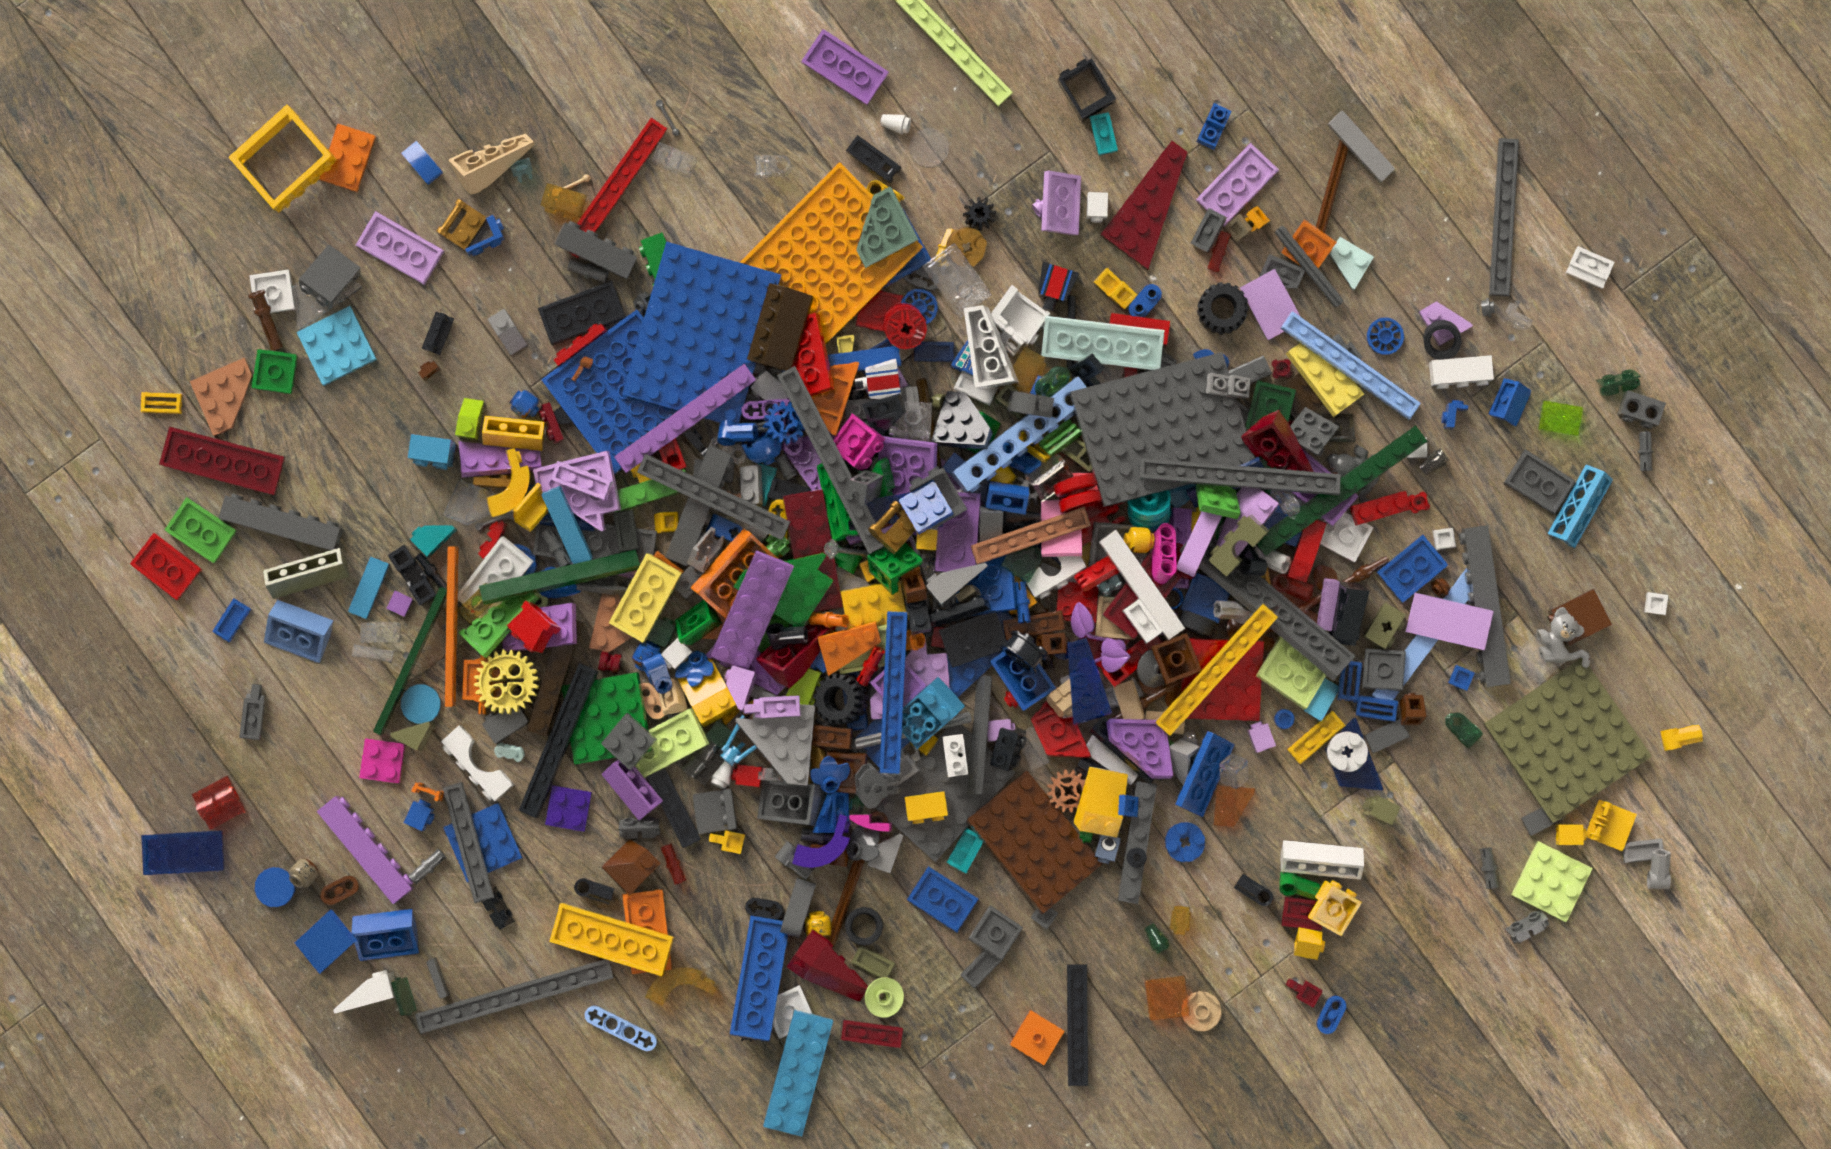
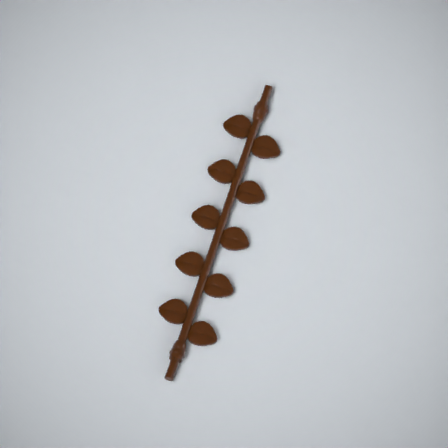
M1385 555L1370 565H1362L1342 582L1355 583L1368 579L1375 570L1389 563V559ZM1318 565L1314 570L1313 579L1316 587L1322 591L1324 578L1337 580V573L1328 566ZM1279 591L1294 604L1293 598L1289 594ZM1322 593L1298 607L1315 623H1317L1318 615L1309 609L1320 604ZM1228 619L1226 625L1228 637L1231 639L1245 623L1241 624L1234 619ZM1270 627L1257 640L1264 641L1263 661H1265L1276 643L1272 638L1265 636L1273 631ZM1139 679L1140 688L1149 695L1140 698L1143 711L1149 704L1166 695V705L1169 707L1181 694V688H1178L1181 686V679L1171 682L1164 687L1156 688L1144 685ZM1118 713L1112 719H1123L1122 713Z

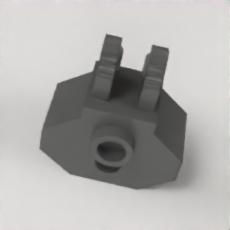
M863 764L855 774L856 795L867 808H876L887 795L899 794L901 792V787L887 786L889 782L900 781L901 775H884V773L878 772L872 764Z

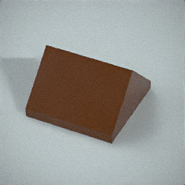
M1187 633L1151 647L1165 684L1202 671Z

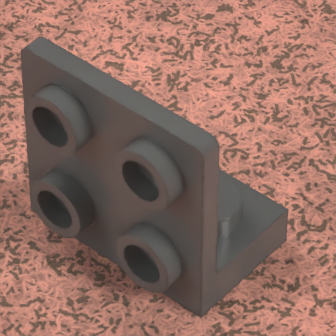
M732 789L693 794L698 834L737 829Z

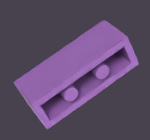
M617 760L601 774L639 821L663 802L636 767L633 770H629L623 763Z

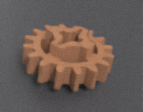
M1065 769L1063 775L1057 772L1056 779L1050 778L1053 784L1047 785L1048 788H1051L1047 795H1052L1049 802H1056V809L1061 806L1062 812H1065L1066 808H1069L1071 813L1073 812V807L1078 808L1081 795L1077 793L1076 786L1079 783L1083 791L1086 779H1080L1081 773L1076 776L1075 770L1068 774ZM1066 777L1073 778L1070 783H1063L1061 779ZM1060 785L1064 787L1072 786L1071 791L1076 797L1069 794L1065 796V790ZM1055 787H1058L1060 789V796L1058 799L1055 795ZM1067 799H1074L1076 801L1073 804H1064Z

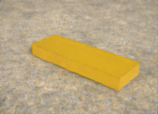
M1332 710L1322 721H1319L1292 744L1287 751L1301 765L1346 725Z

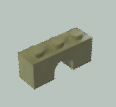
M1252 514L1248 517L1244 515L1237 523L1239 527L1235 532L1231 530L1223 538L1225 543L1221 547L1217 545L1210 552L1212 557L1209 561L1225 576L1230 575L1242 561L1235 552L1236 543L1243 540L1254 547L1269 532Z
M1371 796L1369 799H1365L1362 805L1364 810L1362 814L1384 825H1392L1401 807L1380 796Z

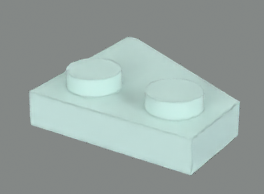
M1339 237L1329 254L1352 290L1356 288L1374 258Z

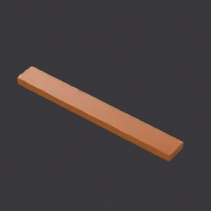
M449 546L447 556L445 707L456 705L458 546Z

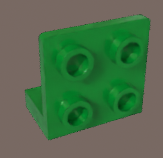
M906 542L895 554L884 546L867 555L869 572L892 595L899 591L898 577L923 563L922 558Z

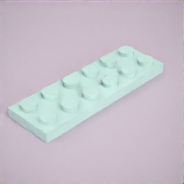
M1046 316L1041 356L1080 361L1093 353L1101 364L1155 370L1161 368L1165 330Z

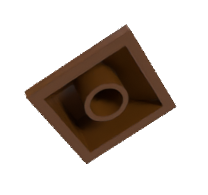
M628 840L601 868L630 896L661 863L646 848Z

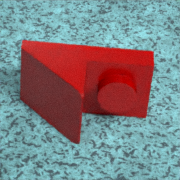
M676 438L659 450L663 462L677 469L687 467Z

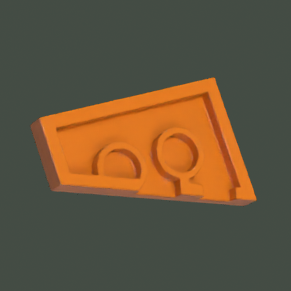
M876 621L818 636L828 676L881 642Z

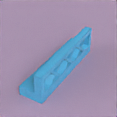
M1585 465L1548 534L1564 541L1568 546L1576 548L1613 479L1606 472ZM1589 472L1596 474L1593 480L1586 482ZM1584 489L1585 494L1583 498L1577 500V493ZM1575 506L1576 511L1574 514L1567 517V511ZM1566 525L1562 535L1556 533L1559 526Z

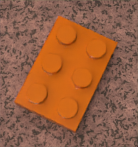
M337 124L329 147V151L336 157L337 161L331 166L332 169L320 175L319 180L358 193L376 136Z

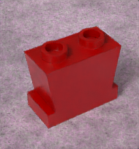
M525 601L521 606L523 610L506 626L512 631L511 635L524 642L523 646L527 650L542 653L552 634H557L561 627L536 604Z

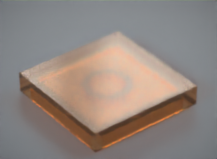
M1185 975L1145 980L1150 1020L1190 1016Z

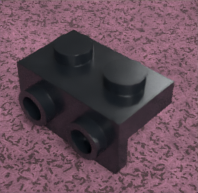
M1004 727L1000 728L990 765L1007 772L1018 767L1021 762V749L1024 748L1027 737H1025L1027 731L1021 728L1013 731Z

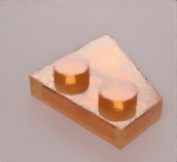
M1217 785L1213 825L1234 827L1255 793L1256 788Z

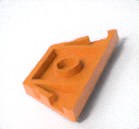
M859 362L830 366L834 389L811 397L828 431L834 436L838 433L858 371Z

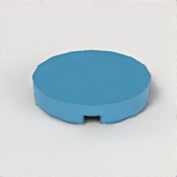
M414 685L406 690L402 696L401 709L403 715L411 722L416 724L431 722L440 712V696L430 686Z

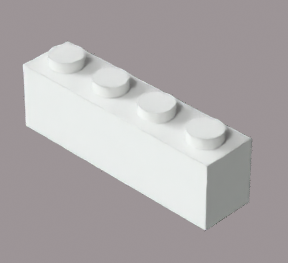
M1283 840L1281 872L1361 880L1364 868L1363 848Z

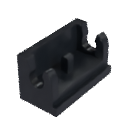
M774 477L768 498L783 500L785 495L812 490L808 487Z

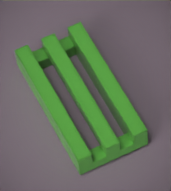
M1068 419L1038 443L1052 458L1081 436L1082 433ZM1074 431L1071 435L1064 439V437H1066L1068 434Z

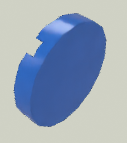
M271 867L258 875L255 881V893L262 904L269 907H280L291 900L295 893V886L289 880L288 871L283 868Z

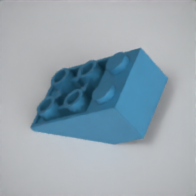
M937 677L903 708L902 733L918 749L956 716L965 705Z

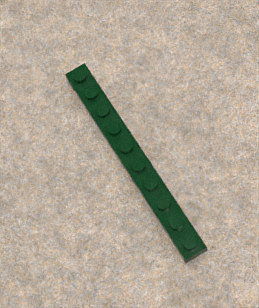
M1415 425L1340 478L1339 495H1316L1269 528V532L1256 546L1266 557L1428 442Z

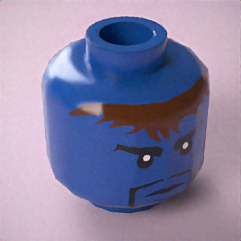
M518 390L510 401V404H512L511 410L522 419H527L530 416L534 418L540 410L537 407L539 399L528 390H523L522 392Z
M651 641L640 643L632 656V660L636 663L635 667L644 671L641 662L658 653L662 654L660 647Z

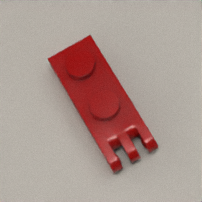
M1107 556L1077 573L1074 579L1084 591H1088L1119 573V570L1110 557Z

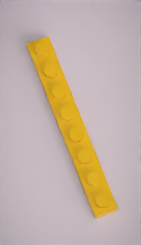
M1263 603L1155 723L1171 736L1273 624L1278 616Z

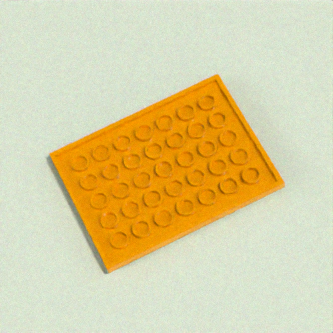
M841 162L739 262L781 274L780 286L814 296L809 314L815 312L819 314L825 345L924 248L916 241L865 268L856 249L873 195Z

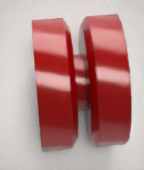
M1095 473L1075 476L1053 485L1057 497H1066L1058 502L1061 513H1067L1082 507L1087 508L1103 501L1100 490H1089L1098 484Z

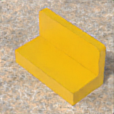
M539 483L532 488L513 510L514 522L529 532L549 512L542 498V486Z

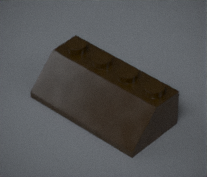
M769 283L747 360L781 371H787L792 368L814 296Z

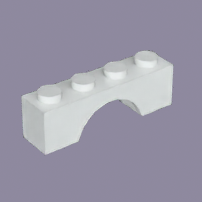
M459 725L441 741L444 744L442 747L449 756L452 754L457 759L456 764L463 771L466 769L471 774L469 778L476 786L480 784L483 787L484 791L482 793L489 800H499L515 785L502 770L485 772L475 765L471 755L475 740L463 726Z

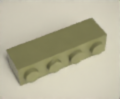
M340 548L263 570L265 586L273 599L350 577L347 560Z

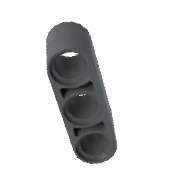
M799 878L796 879L780 930L781 933L800 938L816 883Z

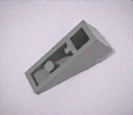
M982 563L943 572L938 576L935 573L926 580L928 584L925 587L939 605H942L988 565Z

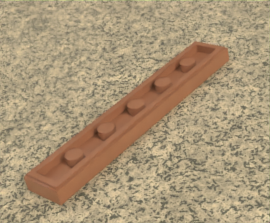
M1085 507L976 543L971 545V549L978 565L1091 525Z

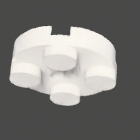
M1342 732L1335 735L1329 742L1327 758L1336 769L1352 772L1359 769L1366 762L1368 754L1367 745L1358 734ZM1345 746H1348L1353 751L1350 753L1351 757L1349 758L1346 755H1342Z

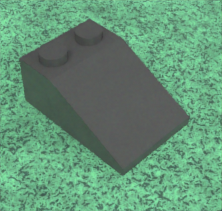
M763 779L757 819L815 826L825 800L826 792L818 785L786 784L785 781Z

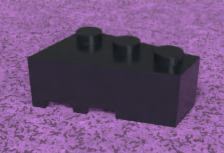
M1339 581L1332 631L1328 633L1340 644L1355 646L1356 641L1360 637V626L1370 591L1359 583Z

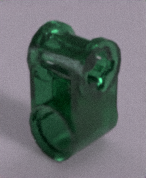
M1450 713L1445 718L1446 727L1469 749L1483 735V732L1462 713ZM1453 718H1458L1457 722L1459 725H1453Z

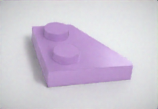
M1437 301L1418 312L1427 327L1438 320L1452 322L1457 326L1460 333L1473 326L1470 322ZM1445 329L1437 330L1432 334L1438 346L1454 338L1453 334Z

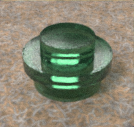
M854 795V798L850 799L849 810H852V813L857 815L863 812L864 804L857 795Z

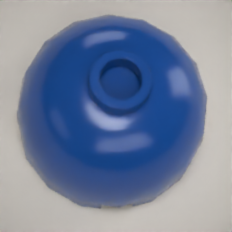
M762 433L755 441H748L747 444L742 442L741 446L750 461L769 465L775 462L774 458L780 454L782 443L779 445L778 439L771 441V434L766 435Z

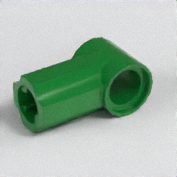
M832 542V546L840 547ZM839 552L834 553L835 564L854 575L863 557Z
M1280 872L1279 891L1281 894L1286 896L1298 894L1315 900L1320 884L1298 877L1297 873Z

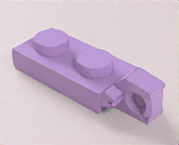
M799 696L763 697L754 699V704H745L743 706L744 714L755 713V718L760 719L801 716Z

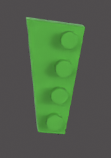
M535 594L505 600L497 607L493 606L490 608L486 615L482 618H477L470 627L462 629L458 633L484 658H487L511 631L506 625L523 610L521 607L523 603L529 601L535 604L539 598Z

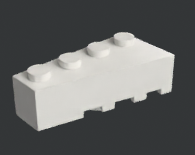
M984 305L964 308L975 388L986 389L1019 383L989 308Z

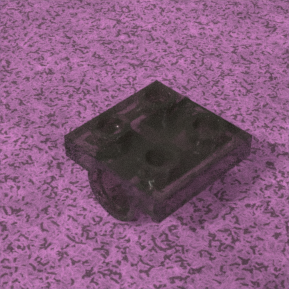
M707 738L709 745L675 762L683 771L704 786L724 761L720 756L723 753L722 748L709 738Z

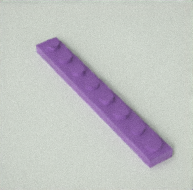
M743 364L614 456L625 473H628L642 462L645 454L651 456L751 385L756 379L746 365Z

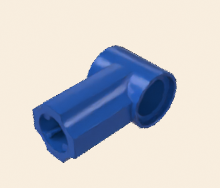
M731 420L720 422L717 442L723 446H732L735 442L755 441L758 439V426L756 423L736 424Z

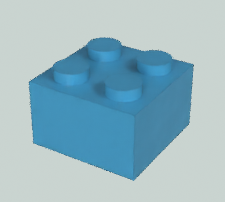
M411 434L408 458L416 466L427 467L428 464H432L437 469L447 470V466L453 467L456 443L450 439Z

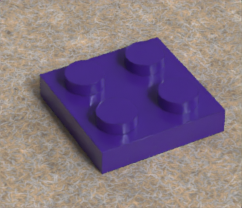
M552 785L545 825L585 832L592 792Z

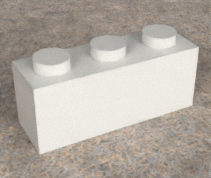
M1492 356L1432 360L1429 362L1431 386H1437V389H1447L1449 385L1455 384L1457 388L1468 387V383L1484 386L1489 385L1488 382L1494 379Z

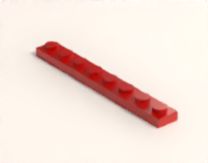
M652 117L649 119L577 222L580 225V230L584 232L591 230L595 233L598 231L668 129Z

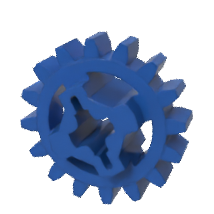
M781 401L779 406L775 403L772 406L773 409L769 408L767 410L768 415H765L763 420L767 421L764 423L763 428H768L765 434L772 435L771 441L778 439L779 445L782 441L789 445L790 440L796 443L797 437L801 438L804 435L801 431H805L795 409L792 407V403L789 402L787 406H785L784 401ZM784 411L783 414L775 416L776 413ZM785 417H786V420H785V421H786L787 426H786L785 429H784V422H783V420H784ZM789 431L794 432L791 435H786Z

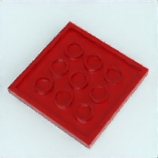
M1189 638L1201 670L1229 641L1228 639ZM1256 641L1186 719L1259 721L1262 680L1256 677V674L1263 664L1264 641ZM1201 671L1181 679V693Z

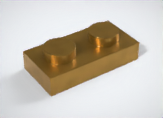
M491 475L473 477V485L477 487L507 488L511 482V476L499 475V478H491Z

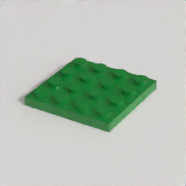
M639 672L595 680L570 740L574 765L616 758L601 743L626 713H629L648 730ZM570 684L563 686V698H565Z

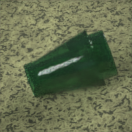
M1154 923L1144 929L1152 951H1155L1156 954L1170 947V940Z

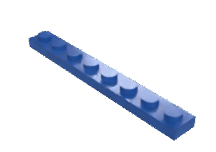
M887 611L880 773L900 774L908 612Z

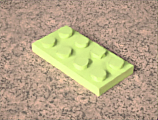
M693 708L649 730L657 741L651 747L652 751L647 752L635 767L646 778L709 745Z

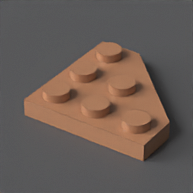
M246 358L237 360L190 381L213 436L231 430L235 425L236 417L239 410H241L246 397L245 394L253 379V374Z
M617 594L601 595L589 648L610 653L623 643L634 638L609 623L623 597H619Z

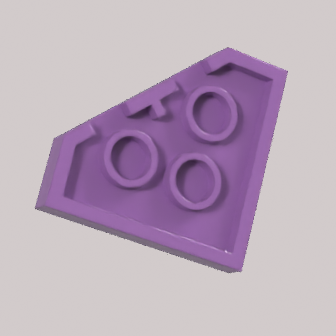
M1109 719L1106 722L1109 741L1148 776L1156 779H1171L1173 777L1168 736L1155 723L1156 720Z

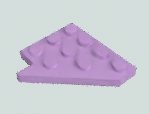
M610 451L563 462L613 481L607 500L551 480L556 464L533 469L535 483L541 484L542 492L561 486L572 512L600 531H606L603 514L621 510Z
M925 638L924 647L919 650H912L905 658V662L926 686L939 677L949 688L947 653L927 655ZM877 691L870 699L872 719H882L883 697Z

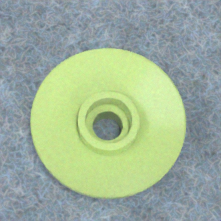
M888 977L873 981L865 993L866 1007L877 1017L884 1018L894 1015L901 1008L904 1000L901 985ZM881 993H885V997L883 999L879 998V995Z

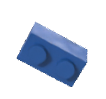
M989 481L986 508L1026 514L1029 487Z

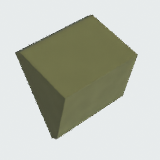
M428 721L390 733V735L414 750L423 751L436 725L435 722Z

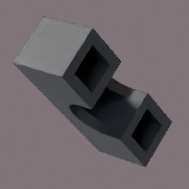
M404 544L388 554L394 567L408 584L409 590L418 605L423 607L433 601L437 591L410 548Z

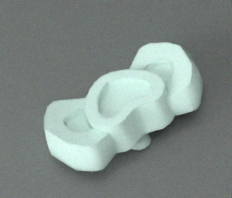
M502 742L498 743L494 749L495 755L498 758L504 756L507 759L513 758L516 762H520L525 756L522 747Z

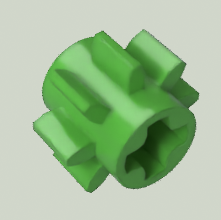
M770 535L766 540L769 543L766 547L776 557L779 554L785 556L790 550L787 547L790 542L785 537L781 540Z

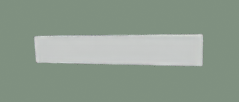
M1114 530L1099 541L1135 595L1142 601L1163 630L1162 633L1166 639L1170 640L1185 629L1117 530Z

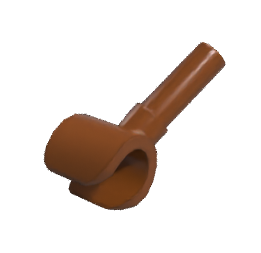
M589 357L581 359L578 370L572 377L573 381L576 382L584 368H591L593 359Z

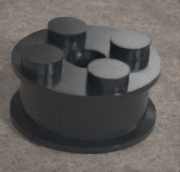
M1017 630L1012 631V637L1006 644H1001L1000 648L1019 666L1035 674L1037 672L1035 668L1041 660L1047 659L1046 655L1048 652L1041 646H1036L1033 643L1034 639L1027 633L1023 635Z

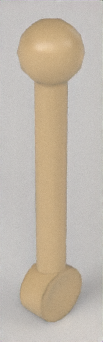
M584 175L582 179L561 189H554L552 194L555 197H559L562 192L583 182H589L591 178L589 175Z

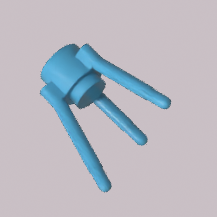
M736 724L728 741L721 749L723 753L720 756L731 766L735 762L738 764L757 748L754 745L741 754L740 750L745 745L743 742L737 747L733 745L729 747L740 728L738 724Z

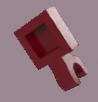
M1288 978L1285 984L1298 992L1295 998L1314 1008L1323 990L1306 980L1301 985Z

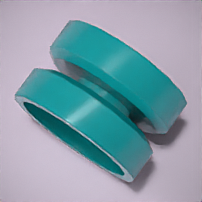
M1169 490L1127 501L1128 519L1134 527L1149 528L1151 532H1154L1161 524L1169 523L1171 494Z

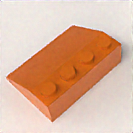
M743 528L692 585L691 589L726 619L738 593V590L733 586L742 572L749 568L756 550L774 558L777 557L753 534Z

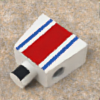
M896 359L865 368L866 377L855 379L856 391L868 389L869 398L871 399L901 394Z

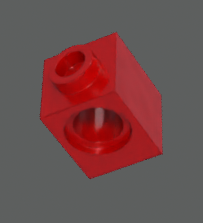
M738 765L737 768L733 769L732 780H736V785L760 787L762 767Z

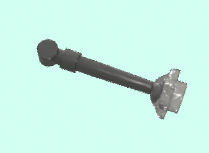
M834 539L827 542L824 547V552L828 555L829 559H833L838 552L862 557L869 555L867 549L841 548Z

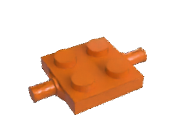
M480 654L478 659L464 660L462 700L479 702L478 714H487L486 707L484 706L486 701L480 702L479 699L482 695L475 693L480 688L474 686L475 683L479 682L478 679L474 678L475 675H480L477 668L483 669L484 667L481 661L488 662V658H484ZM499 668L492 671L493 678H497L500 675ZM490 682L489 685L504 684V682ZM497 688L493 692L494 698H498L502 694L501 688Z

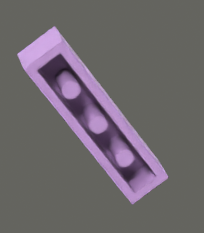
M1324 578L1317 624L1328 631H1332L1340 584L1335 579Z

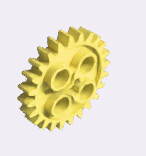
M502 649L501 655L495 651L494 658L488 656L487 663L481 661L484 666L483 669L477 668L480 675H475L474 678L478 679L479 682L475 683L474 686L480 689L475 693L482 695L479 701H486L484 705L486 708L492 705L491 711L493 712L499 708V713L502 715L505 709L509 715H511L512 709L519 713V706L526 709L525 702L532 703L529 697L537 696L533 689L539 688V686L534 684V682L540 680L534 676L538 670L531 669L534 663H527L529 659L527 656L521 659V652H518L515 656L513 650H510L508 655L504 649ZM515 666H519L520 673L512 676V669ZM499 668L500 675L497 678H493L492 671ZM506 678L511 681L524 679L523 682H509L507 686L502 683L489 685L490 682H505ZM516 686H521L522 692L514 696L513 689ZM501 688V696L494 698V690Z

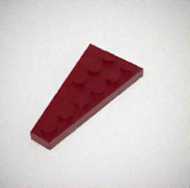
M1172 140L1100 235L1147 271L1187 155V151Z

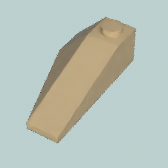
M526 134L503 140L501 145L498 146L486 145L484 150L474 153L473 150L465 151L449 159V163L463 188L472 195L481 192L482 189L491 185L535 144Z

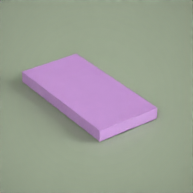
M1250 143L1195 201L1206 211L1208 208H1211L1228 217L1223 225L1225 227L1279 169Z
M376 211L356 243V246L423 285L426 284L444 253V250Z
M1414 593L1406 632L1485 650L1494 611Z

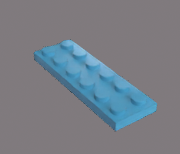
M794 1009L763 1127L802 1137L833 1019Z

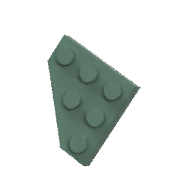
M891 186L873 195L870 209L856 249L865 268L919 240Z

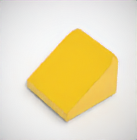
M678 512L654 514L655 531H657V534L676 531L679 523Z

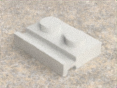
M1578 246L1566 274L1603 289L1614 262Z

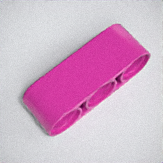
M1168 523L1161 524L1154 533V546L1152 548V575L1154 580L1160 584L1167 583L1177 569L1176 532L1174 527Z

